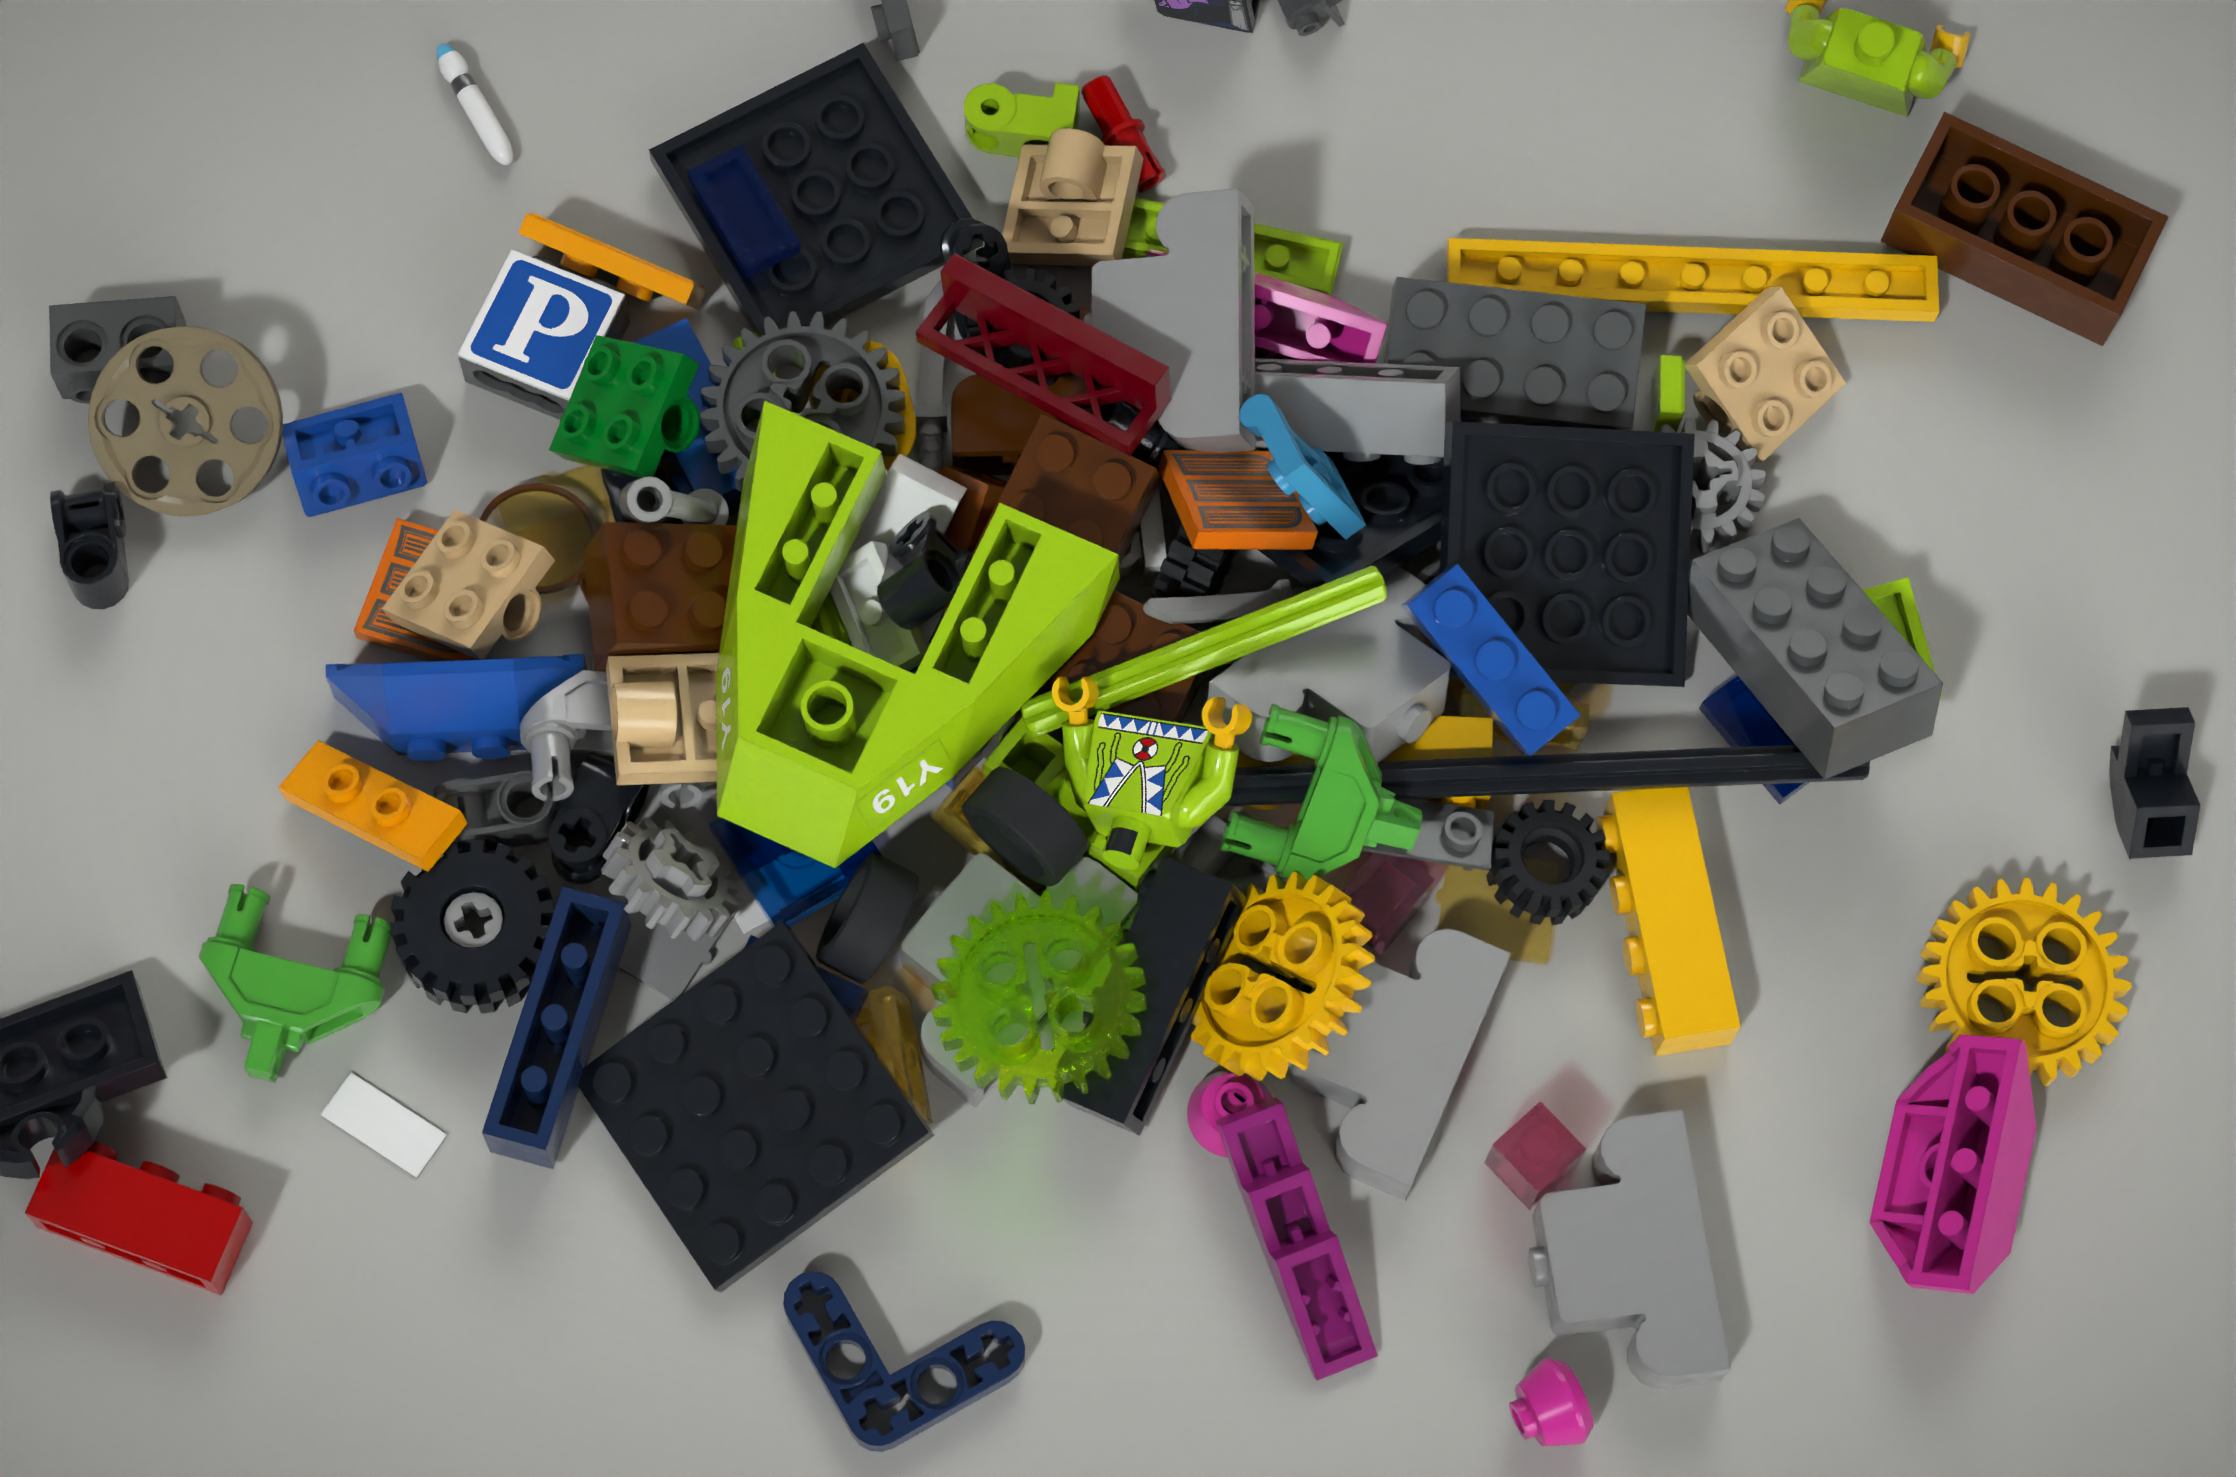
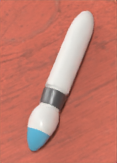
M442 43L438 45L437 60L440 72L444 79L451 84L456 97L484 146L497 162L502 165H510L514 155L511 143L478 85L469 74L465 58L448 44Z

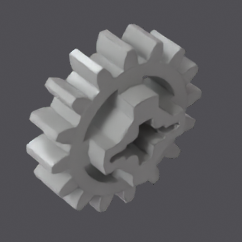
M1685 418L1681 433L1695 434L1690 540H1697L1698 548L1702 554L1709 552L1713 538L1717 537L1724 546L1733 544L1736 538V529L1746 533L1751 529L1756 518L1752 512H1759L1765 499V495L1757 489L1762 487L1766 473L1764 470L1750 469L1758 452L1755 448L1740 451L1736 447L1741 435L1739 431L1735 430L1726 438L1717 435L1719 429L1718 421L1711 420L1705 431H1697L1693 419ZM1668 424L1661 426L1659 431L1676 433ZM1731 498H1736V502L1728 511L1716 517L1715 511L1718 505L1728 504Z
M643 818L639 826L631 821L627 822L622 830L617 832L603 854L607 861L601 869L602 874L615 879L608 888L610 893L624 896L627 903L624 910L627 913L640 911L646 916V927L653 929L659 923L667 930L670 938L677 939L682 930L694 942H699L704 933L712 938L715 937L728 922L740 903L735 898L740 891V885L727 879L733 871L731 865L718 862L715 855L717 849L714 846H706L704 848L696 843L697 836L695 832L690 830L685 836H682L670 821L666 820L661 829H658L650 818Z

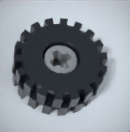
M470 839L471 850L460 851L457 842H452L445 851L446 856L440 858L429 872L422 869L417 876L409 871L400 882L404 890L402 897L394 895L391 910L394 914L395 922H390V928L397 954L409 979L417 989L422 987L428 999L438 1005H441L443 1000L450 1002L453 1011L467 1013L468 1005H478L481 1014L495 1012L493 1002L506 999L508 1007H511L521 1001L519 991L526 986L530 987L555 910V904L543 874L540 876L537 874L534 863L524 854L520 859H517L514 856L512 847L498 842L496 851L488 850L485 840ZM469 910L477 911L480 917L490 915L493 918L484 924L486 934L480 938L474 939L469 930L459 933L457 931V928L465 924L464 913L468 914Z

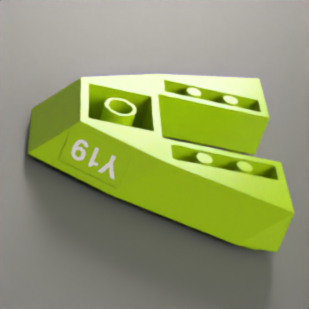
M764 400L743 481L716 672L717 816L832 868H836L951 780L1093 635L1120 579L1119 554L999 503L916 673H911L811 628L887 477L882 451Z

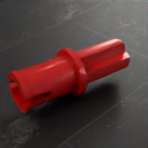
M1102 75L1086 83L1081 88V93L1104 135L1100 139L1105 146H1136L1144 158L1136 194L1138 192H1146L1157 186L1164 180L1166 173L1156 156H1154L1143 134L1145 129L1143 121L1141 119H1132L1110 77Z

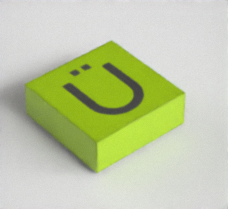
M1660 355L1652 378L1651 432H1659L1661 426L1665 424L1673 428L1676 433L1685 412V360H1682V356Z

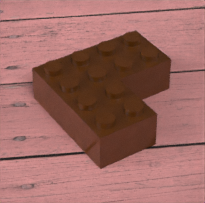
M1041 413L972 554H975L999 503H1002L1119 554L1120 566L1163 478L1155 467L1133 456L1129 457L1115 448ZM1114 590L1093 635L1033 696L1036 697L1052 691L1053 684L1059 677H1067L1070 684L1082 679V677H1088L1200 632L1183 623L1169 624L1153 618L1144 612V604ZM949 605L945 607L928 643H931ZM1208 670L1105 711L1182 723ZM1096 714L1089 716L1088 719L1095 721Z

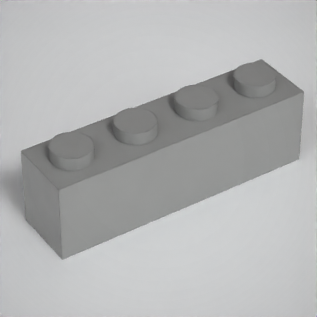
M1255 358V395H1268L1282 410L1289 426L1311 448L1317 447L1327 452H1343V458L1349 461H1372L1380 458L1381 454L1404 455V461L1410 464L1426 465L1440 462L1442 457H1444L1445 422H1461L1460 367ZM1255 436V450L1251 451H1260V448L1268 449L1262 436Z

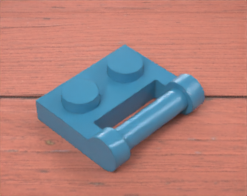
M1256 394L1250 397L1240 409V422L1253 435L1262 436L1273 457V460L1266 464L1267 469L1280 489L1288 496L1297 491L1299 493L1298 499L1310 518L1318 526L1328 522L1345 540L1365 527L1366 523L1334 462L1320 448H1311L1289 426L1282 410L1268 395Z

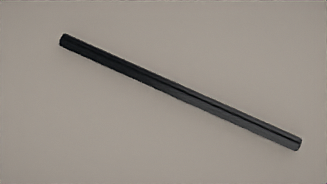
M1796 745L1385 761L1378 763V766L1382 773L1381 787L1395 793L1396 800L1864 780L1868 777L1870 761L1825 780ZM1311 764L1238 767L1235 772L1231 798L1223 807L1303 803L1316 766Z

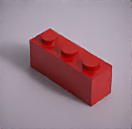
M96 1141L75 1162L66 1168L60 1161L55 1149H53L25 1210V1214L37 1228L220 1296L222 1295L253 1224L244 1208L239 1206L241 1197L229 1190L209 1183H204L201 1192L178 1184L179 1174L150 1161H143L139 1169L116 1161L119 1155L117 1151Z

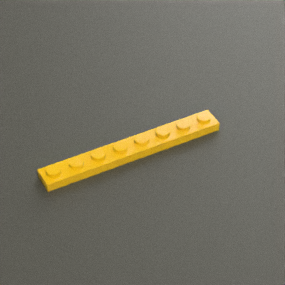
M1448 238L1446 247V282L1646 304V311L1738 315L1768 287H1782L1801 317L1935 322L1939 314L1937 256Z

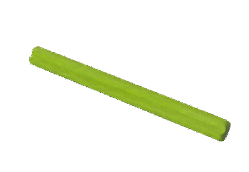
M1369 566L1090 675L1088 677L1092 678L1098 685L1099 696L1095 705L1087 710L1088 717L1097 714L1098 710L1105 711L1381 603L1387 598L1385 581L1376 566ZM1082 679L1069 684L1068 695L1075 704L1081 700L1083 695ZM1052 691L1029 699L1021 707V714L1029 733L1035 737L1062 727L1063 722L1069 720L1068 711L1062 710L1053 701Z

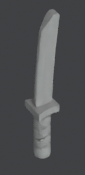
M941 281L937 283L925 299L923 321L943 296ZM948 321L940 330L944 335H947ZM921 344L918 406L913 405L916 415L917 432L920 433V437H918V450H920L918 463L940 473L943 465V437H941V433L948 432L947 405H943L945 357Z
M1289 579L1278 580L1268 591L1195 597L1150 598L1143 605V610L1147 615L1169 624L1231 621L1310 589L1300 587L1292 590Z

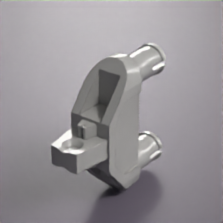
M593 654L590 662L591 671L582 670L552 689L529 709L520 723L521 743L531 753L532 793L540 800H547V782H552V801L566 799L574 791V783L571 778L570 754L588 755L592 752L599 756H614L606 670H595ZM699 782L661 784L660 799L668 807H675V790L679 789L680 808L694 806L702 798V788Z

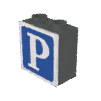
M511 249L458 352L465 382L560 420L595 336L599 335L622 340L630 324L625 294L620 293L617 288L603 280L596 278L585 279L567 272L548 258L542 256L530 257Z

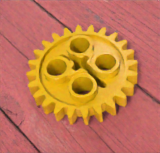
M1292 872L1287 883L1275 874L1270 875L1266 892L1252 883L1247 886V902L1236 922L1216 970L1213 971L1206 983L1204 996L1191 1022L1196 1028L1190 1037L1193 1041L1205 1047L1203 1051L1205 1056L1238 1076L1246 1073L1257 1081H1262L1268 1071L1279 1079H1283L1286 1076L1289 1062L1303 1071L1308 1068V1051L1312 1048L1326 1056L1329 1053L1326 1036L1331 1031L1343 1036L1348 1033L1345 1024L1341 1020L1345 1012L1359 1013L1362 1010V1006L1352 999L1354 991L1371 986V981L1359 974V969L1375 961V956L1361 947L1373 935L1370 930L1360 924L1365 914L1351 904V897L1316 875H1313L1307 881L1298 872ZM1245 958L1261 963L1273 972L1287 978L1296 977L1306 985L1313 988L1316 987L1313 993L1308 994L1293 988L1284 981L1269 974L1261 973L1260 975L1248 966L1240 964V962Z
M2030 878L2022 880L2015 894H2011L2008 885L2003 879H1998L1991 888V899L1978 886L1974 887L1967 896L1968 907L1954 900L1946 910L1950 922L1938 919L1929 931L1938 942H1926L1920 951V956L1934 965L1922 967L1916 976V981L1924 985L1933 986L1934 989L1922 997L1919 1005L1922 1008L1928 1009L1938 1008L1940 1012L1928 1028L1931 1032L1950 1030L1953 1037L1946 1045L1945 1051L1947 1053L1949 1052L1947 1047L1960 1034L2022 1039L2027 1047L2030 1077L2033 1070H2036L2043 1085L2048 1086L2057 1077V1065L2069 1078L2074 1077L2082 1069L2080 1058L2093 1064L2103 1054L2097 1042L2110 1045L2118 1036L2119 1032L2109 1022H2121L2128 1014L2129 1009L2114 1000L2124 997L2132 988V983L2114 977V974L2121 971L2129 962L2128 958L2120 955H2109L2107 949L2119 936L2116 932L2097 934L2094 927L2100 921L2102 913L2096 911L2082 918L2077 913L2081 901L2079 894L2071 897L2064 905L2057 902V884L2051 882L2041 896L2034 895ZM1987 937L2000 943L2004 949L2005 959L1994 960L1984 955L1979 948L1978 938ZM2052 942L2064 948L2068 954L2069 964L2060 965L2049 960L2043 952L2042 943ZM2016 972L2023 974L2025 984L2035 986L2031 992L2024 991L2022 980L2012 978ZM1967 974H1972L1976 978L1986 981L1972 983L1967 979ZM2064 981H2075L2080 985V990L2061 983ZM1988 999L1996 1002L2004 1011L2005 1022L1996 1023L1987 1020L1980 1013L1977 1001ZM2053 1004L2063 1009L2068 1016L2069 1027L2054 1026L2047 1021L2043 1014L2042 1005Z

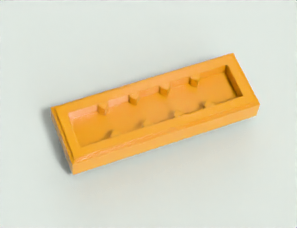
M533 212L530 215L526 213L518 232L523 236L563 252L560 265L590 278L595 277L598 268L619 276L615 288L646 302H650L653 293L657 292L700 310L707 290L704 289L705 286Z
M317 740L278 787L286 801L427 872L430 871L468 824L460 810Z

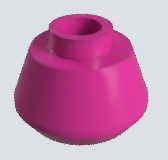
M1229 1070L1213 1073L1204 1078L1195 1087L1190 1096L1187 1106V1120L1190 1131L1196 1141L1207 1151L1218 1156L1228 1157L1215 1121L1272 1099L1273 1096L1262 1081H1257L1246 1073L1242 1076H1238Z
M1551 1358L1541 1360L1516 1385L1517 1400L1509 1403V1409L1519 1433L1525 1440L1534 1437L1541 1446L1580 1445L1585 1443L1593 1429L1594 1423L1588 1401L1580 1383L1564 1361Z

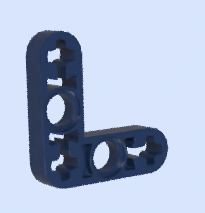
M809 1271L793 1279L784 1292L783 1306L789 1325L852 1437L861 1447L869 1451L884 1452L895 1448L1010 1383L1019 1375L1024 1365L1025 1344L1022 1335L1014 1326L1004 1321L991 1320L974 1327L890 1375L842 1289L832 1277L822 1272ZM808 1289H812L813 1293L817 1296H822L826 1293L831 1296V1299L825 1303V1310L833 1328L837 1327L842 1320H846L849 1328H842L829 1333L817 1346H814L810 1340L812 1337L822 1336V1330L816 1318L811 1312L802 1315L796 1312L803 1305L801 1293ZM992 1337L997 1345L1009 1342L1013 1348L1007 1352L1008 1365L998 1369L997 1365L991 1361L974 1369V1377L980 1383L969 1388L964 1369L953 1356L964 1352L968 1365L984 1354L983 1341ZM842 1344H852L858 1347L865 1356V1366L862 1372L850 1379H840L834 1376L827 1367V1357L830 1351ZM934 1368L950 1372L957 1384L953 1397L941 1404H932L924 1400L917 1388L921 1376L926 1371ZM901 1385H906L911 1405L922 1416L911 1421L909 1420L908 1410L905 1408L890 1418L891 1431L888 1434L881 1436L876 1428L864 1431L860 1425L867 1420L866 1407L876 1403L882 1411L890 1409L901 1402L900 1395L894 1389Z

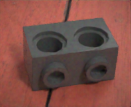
M176 296L49 305L51 376L62 399H71L75 402L90 404L92 391L99 375L109 360L121 348L149 332L163 328L186 326V321ZM162 349L157 355L150 358H139L140 372L148 381L162 383L170 378L174 362L167 350ZM85 350H101L98 356L89 362H74L77 356Z

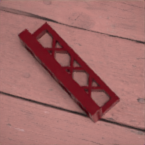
M954 253L940 271L943 296L916 330L917 342L1130 457L1171 401L1169 367ZM957 311L978 322L981 335L954 340L942 334L940 330L952 314ZM987 328H989V329H991V330H993V331H995V332H993V333H988ZM1019 344L1031 351L1034 364L1007 369L995 362L992 349ZM979 351H985L986 357L983 356V355H981V354L978 353V352H979ZM1040 356L1049 361L1041 362ZM1071 372L1084 379L1087 392L1061 398L1048 391L1045 377ZM1035 379H1037L1039 385L1035 384L1034 382H1032V381H1030V380H1035ZM1094 385L1101 388V390L1095 391ZM1125 401L1141 411L1127 430L1123 431L1102 420L1099 406ZM1091 408L1092 414L1084 409Z

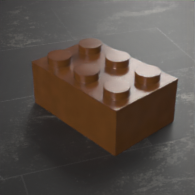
M603 523L583 550L595 670H606L608 656L719 653L737 525Z

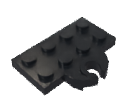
M1323 451L1334 462L1366 526L1345 540L1328 522L1321 526L1314 522L1318 533L1313 549L1258 551L1309 589L1369 566H1376L1381 575L1386 574L1441 540L1444 457H1442L1440 462L1426 465L1410 464L1404 461V455L1381 454V457L1376 460L1357 462L1344 459L1343 452Z
M132 970L0 1019L1 1176L19 1179L39 1178L40 1167L31 1148L47 1138H54L52 1145L63 1166L66 1168L75 1162L95 1142L104 1122V1101L167 1078L141 989Z

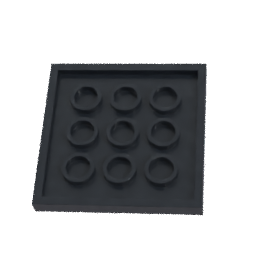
M864 43L649 149L650 160L753 332H758L760 337L765 335V317L769 316L779 329L787 328L788 317L791 311L796 312L801 326H810L815 313L822 312L825 327L944 266L940 253V240L944 230L958 219H973ZM971 236V247L963 250V255L983 246V241Z
M1457 421L1445 422L1439 574L1450 565L1459 564L1553 682L1684 687L1695 434ZM1450 667L1449 678H1459Z
M783 921L586 1065L582 1070L578 1084L579 1089L714 1290L723 1292L935 1136L791 927Z

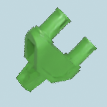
M1272 704L1268 713L1270 717H1266L1260 744L1265 746L1271 745L1315 759L1316 769L1294 824L1288 823L1287 827L1284 828L1232 810L1228 819L1230 823L1227 822L1224 829L1220 850L1225 852L1231 851L1273 864L1274 872L1279 873V877L1289 879L1292 872H1298L1307 881L1313 875L1320 877L1359 858L1363 846L1376 847L1380 843L1412 851L1422 826V810L1395 800V793L1381 787L1382 773L1357 722L1339 715L1336 718L1329 717L1328 721L1325 722L1281 708L1277 704Z
M231 884L216 936L208 937L207 942L202 944L198 957L243 1022L240 1036L243 1039L251 1040L244 1065L245 1071L248 1072L250 1077L275 1083L287 1049L299 1052L302 1043L312 1044L349 1027L372 1014L380 1007L385 989L383 988V982L379 979V974L391 939L390 922L376 917L373 925L369 923L370 915H355L354 927L342 966L334 968L332 971L258 953L253 946L266 905L269 904L270 896L264 891L251 886L248 894L244 893V885Z

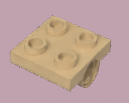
M1071 128L1058 129L1052 132L1048 145L1023 144L1002 232L1007 244L1011 264L1094 266V264L1100 261L1122 259L1144 159L1136 146H1105L1093 134Z
M1768 287L1684 364L1699 387L1693 395L1694 404L1698 412L1708 423L1711 420L1718 421V431L1729 435L1735 430L1739 431L1741 435L1737 444L1741 450L1755 448L1758 452L1754 462H1763L1846 385V382L1782 287Z
M454 509L382 607V610L397 625L472 658L484 660L500 637L510 641H521L535 630L542 613V599L536 587L555 560L544 546Z
M719 653L608 656L606 675L616 785L717 782L716 672Z

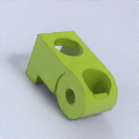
M1055 82L1053 97L1021 93L1012 94L1002 85L986 83L973 88L967 94L964 101L966 137L969 143L977 150L989 154L1020 157L1023 144L1048 145L1052 132L1058 129H1077L1080 114L1079 85Z

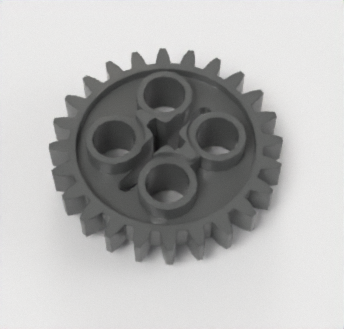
M791 311L788 317L787 328L779 329L769 316L765 317V335L758 338L752 331L743 328L741 330L744 346L742 350L724 344L722 347L723 360L728 367L710 365L708 368L709 380L715 386L701 388L702 405L710 409L700 412L702 429L712 431L705 436L708 453L722 452L717 458L718 470L721 474L738 469L735 475L736 489L740 492L742 491L756 434L746 427L753 420L760 419L764 400L790 412L801 413L800 416L882 451V455L896 457L898 454V440L892 435L905 433V417L897 412L906 409L905 392L894 390L900 385V372L898 368L884 369L888 364V353L885 347L868 353L870 347V333L864 330L854 338L849 339L847 319L842 318L832 330L824 329L822 312L815 313L810 326H801L796 312ZM787 365L796 366L802 370L800 375L793 379L784 380L773 375L776 369ZM821 365L829 366L813 389L814 410L805 408L812 391L813 378ZM845 388L853 389L860 394L857 399L848 403L836 402L830 398L834 392Z

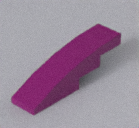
M1275 1097L1216 1120L1219 1134L1251 1222L1313 1377L1318 1381L1377 1357L1378 1354L1338 1237L1330 1230L1310 1169L1301 1159L1283 1103Z

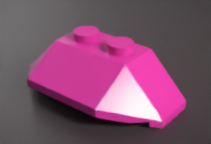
M1149 250L1147 257L1165 256L1169 252ZM1254 272L1255 358L1376 363L1387 329V322L1334 296Z
M1960 1034L1947 1047L1949 1052L1930 1065L1896 1100L1869 1223L1899 1268V1272L1905 1282L1910 1287L1974 1294L2011 1253L2037 1128L2026 1043L2022 1039Z

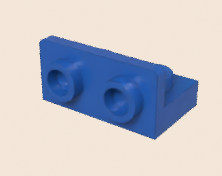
M402 392L283 424L282 436L291 473L307 517L317 516L420 488L427 484Z

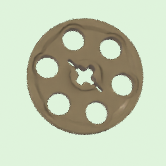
M177 326L144 334L129 342L109 360L99 375L92 391L89 404L88 427L90 441L99 465L109 480L115 482V486L124 495L139 505L155 512L173 516H199L217 512L235 504L250 494L263 481L279 452L283 432V411L273 378L259 358L246 346L232 337L215 330L194 326ZM152 346L162 347L167 350L174 362L170 378L162 383L148 381L139 369L140 356L147 348ZM215 350L229 352L235 358L238 365V373L235 380L225 387L211 384L203 374L202 364L204 359L210 352ZM118 399L130 401L139 411V426L135 432L128 436L116 435L106 425V409L110 403ZM155 400H158L169 409L175 408L180 411L186 410L190 405L195 406L199 410L195 420L202 426L203 431L216 437L218 442L212 441L203 433L187 432L182 438L174 433L177 422L170 417V412L156 405ZM243 407H255L263 412L267 419L268 427L266 434L258 442H244L233 431V417ZM146 456L161 458L170 470L168 484L159 492L144 490L136 481L135 468L137 463ZM208 460H221L232 469L234 476L233 485L224 495H211L200 486L198 479L199 470Z

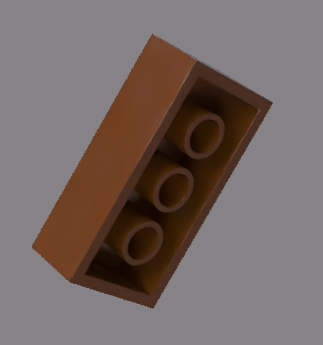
M1944 111L1892 213L1881 242L1908 255L1937 256L1938 269L2103 346L2120 318L2169 216Z

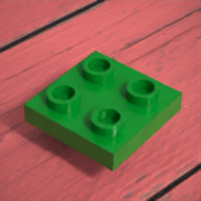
M596 335L567 407L560 419L549 451L565 460L639 478L653 477L664 450L675 453L685 451L693 444L698 435L700 413L697 405L686 395L699 363L682 353Z

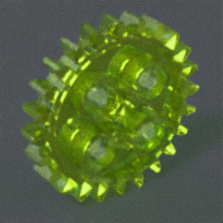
M1049 891L1043 892L1037 908H1029L1022 892L1016 893L1015 911L1008 914L996 901L991 902L990 908L993 921L986 925L972 915L968 917L967 920L973 937L967 940L960 936L951 935L949 941L958 958H939L937 961L940 973L950 980L931 985V991L935 1000L946 1003L932 1011L937 1026L950 1027L939 1036L945 1051L961 1048L954 1057L955 1064L960 1072L969 1070L977 1065L974 1074L977 1087L983 1089L996 1077L999 1078L998 1090L1001 1098L1004 1100H1008L1017 1085L1023 1086L1029 1104H1035L1041 1087H1049L1056 1102H1062L1064 1083L1070 1081L1083 1094L1088 1093V1082L1085 1074L1093 1070L1100 1076L1109 1079L1112 1075L1106 1057L1111 1054L1118 1058L1128 1059L1130 1056L1128 1046L1121 1038V1035L1140 1036L1142 1033L1140 1021L1128 1014L1147 1010L1145 994L1133 990L1146 983L1143 968L1128 967L1138 958L1134 944L1117 946L1123 938L1122 928L1118 922L1100 930L1103 915L1101 908L1097 905L1091 908L1083 917L1079 916V904L1077 897L1074 895H1070L1061 910L1054 908ZM1028 944H1034L1037 948L1039 971L1046 990L1045 1003L1054 1039V1048L1050 1051L1042 1049L1039 1021L1032 1003L1034 994L1024 953V948ZM1075 950L1082 954L1080 961L1070 969L1058 970L1049 965L1052 958L1060 951ZM999 963H1010L1017 967L1014 976L1006 982L992 983L985 979L987 972ZM1087 1011L1094 1015L1092 1023L1082 1031L1070 1032L1061 1027L1064 1018L1072 1012ZM1021 1024L1029 1028L1026 1037L1015 1045H1003L996 1041L999 1032L1008 1025Z

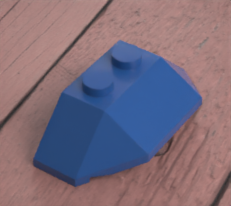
M566 654L563 656L484 660L326 664V679L334 698L397 755H407L409 759L419 762H434L444 759L446 753L472 752L473 756L481 759H501L509 756L511 751L526 750L520 739V723L525 714L540 698L580 671L588 669L584 654Z

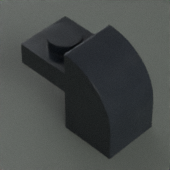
M2189 707L2127 710L2124 716L2120 746H2111L2109 778L2115 823L2129 859L2192 855L2200 803L2187 775L2195 721Z

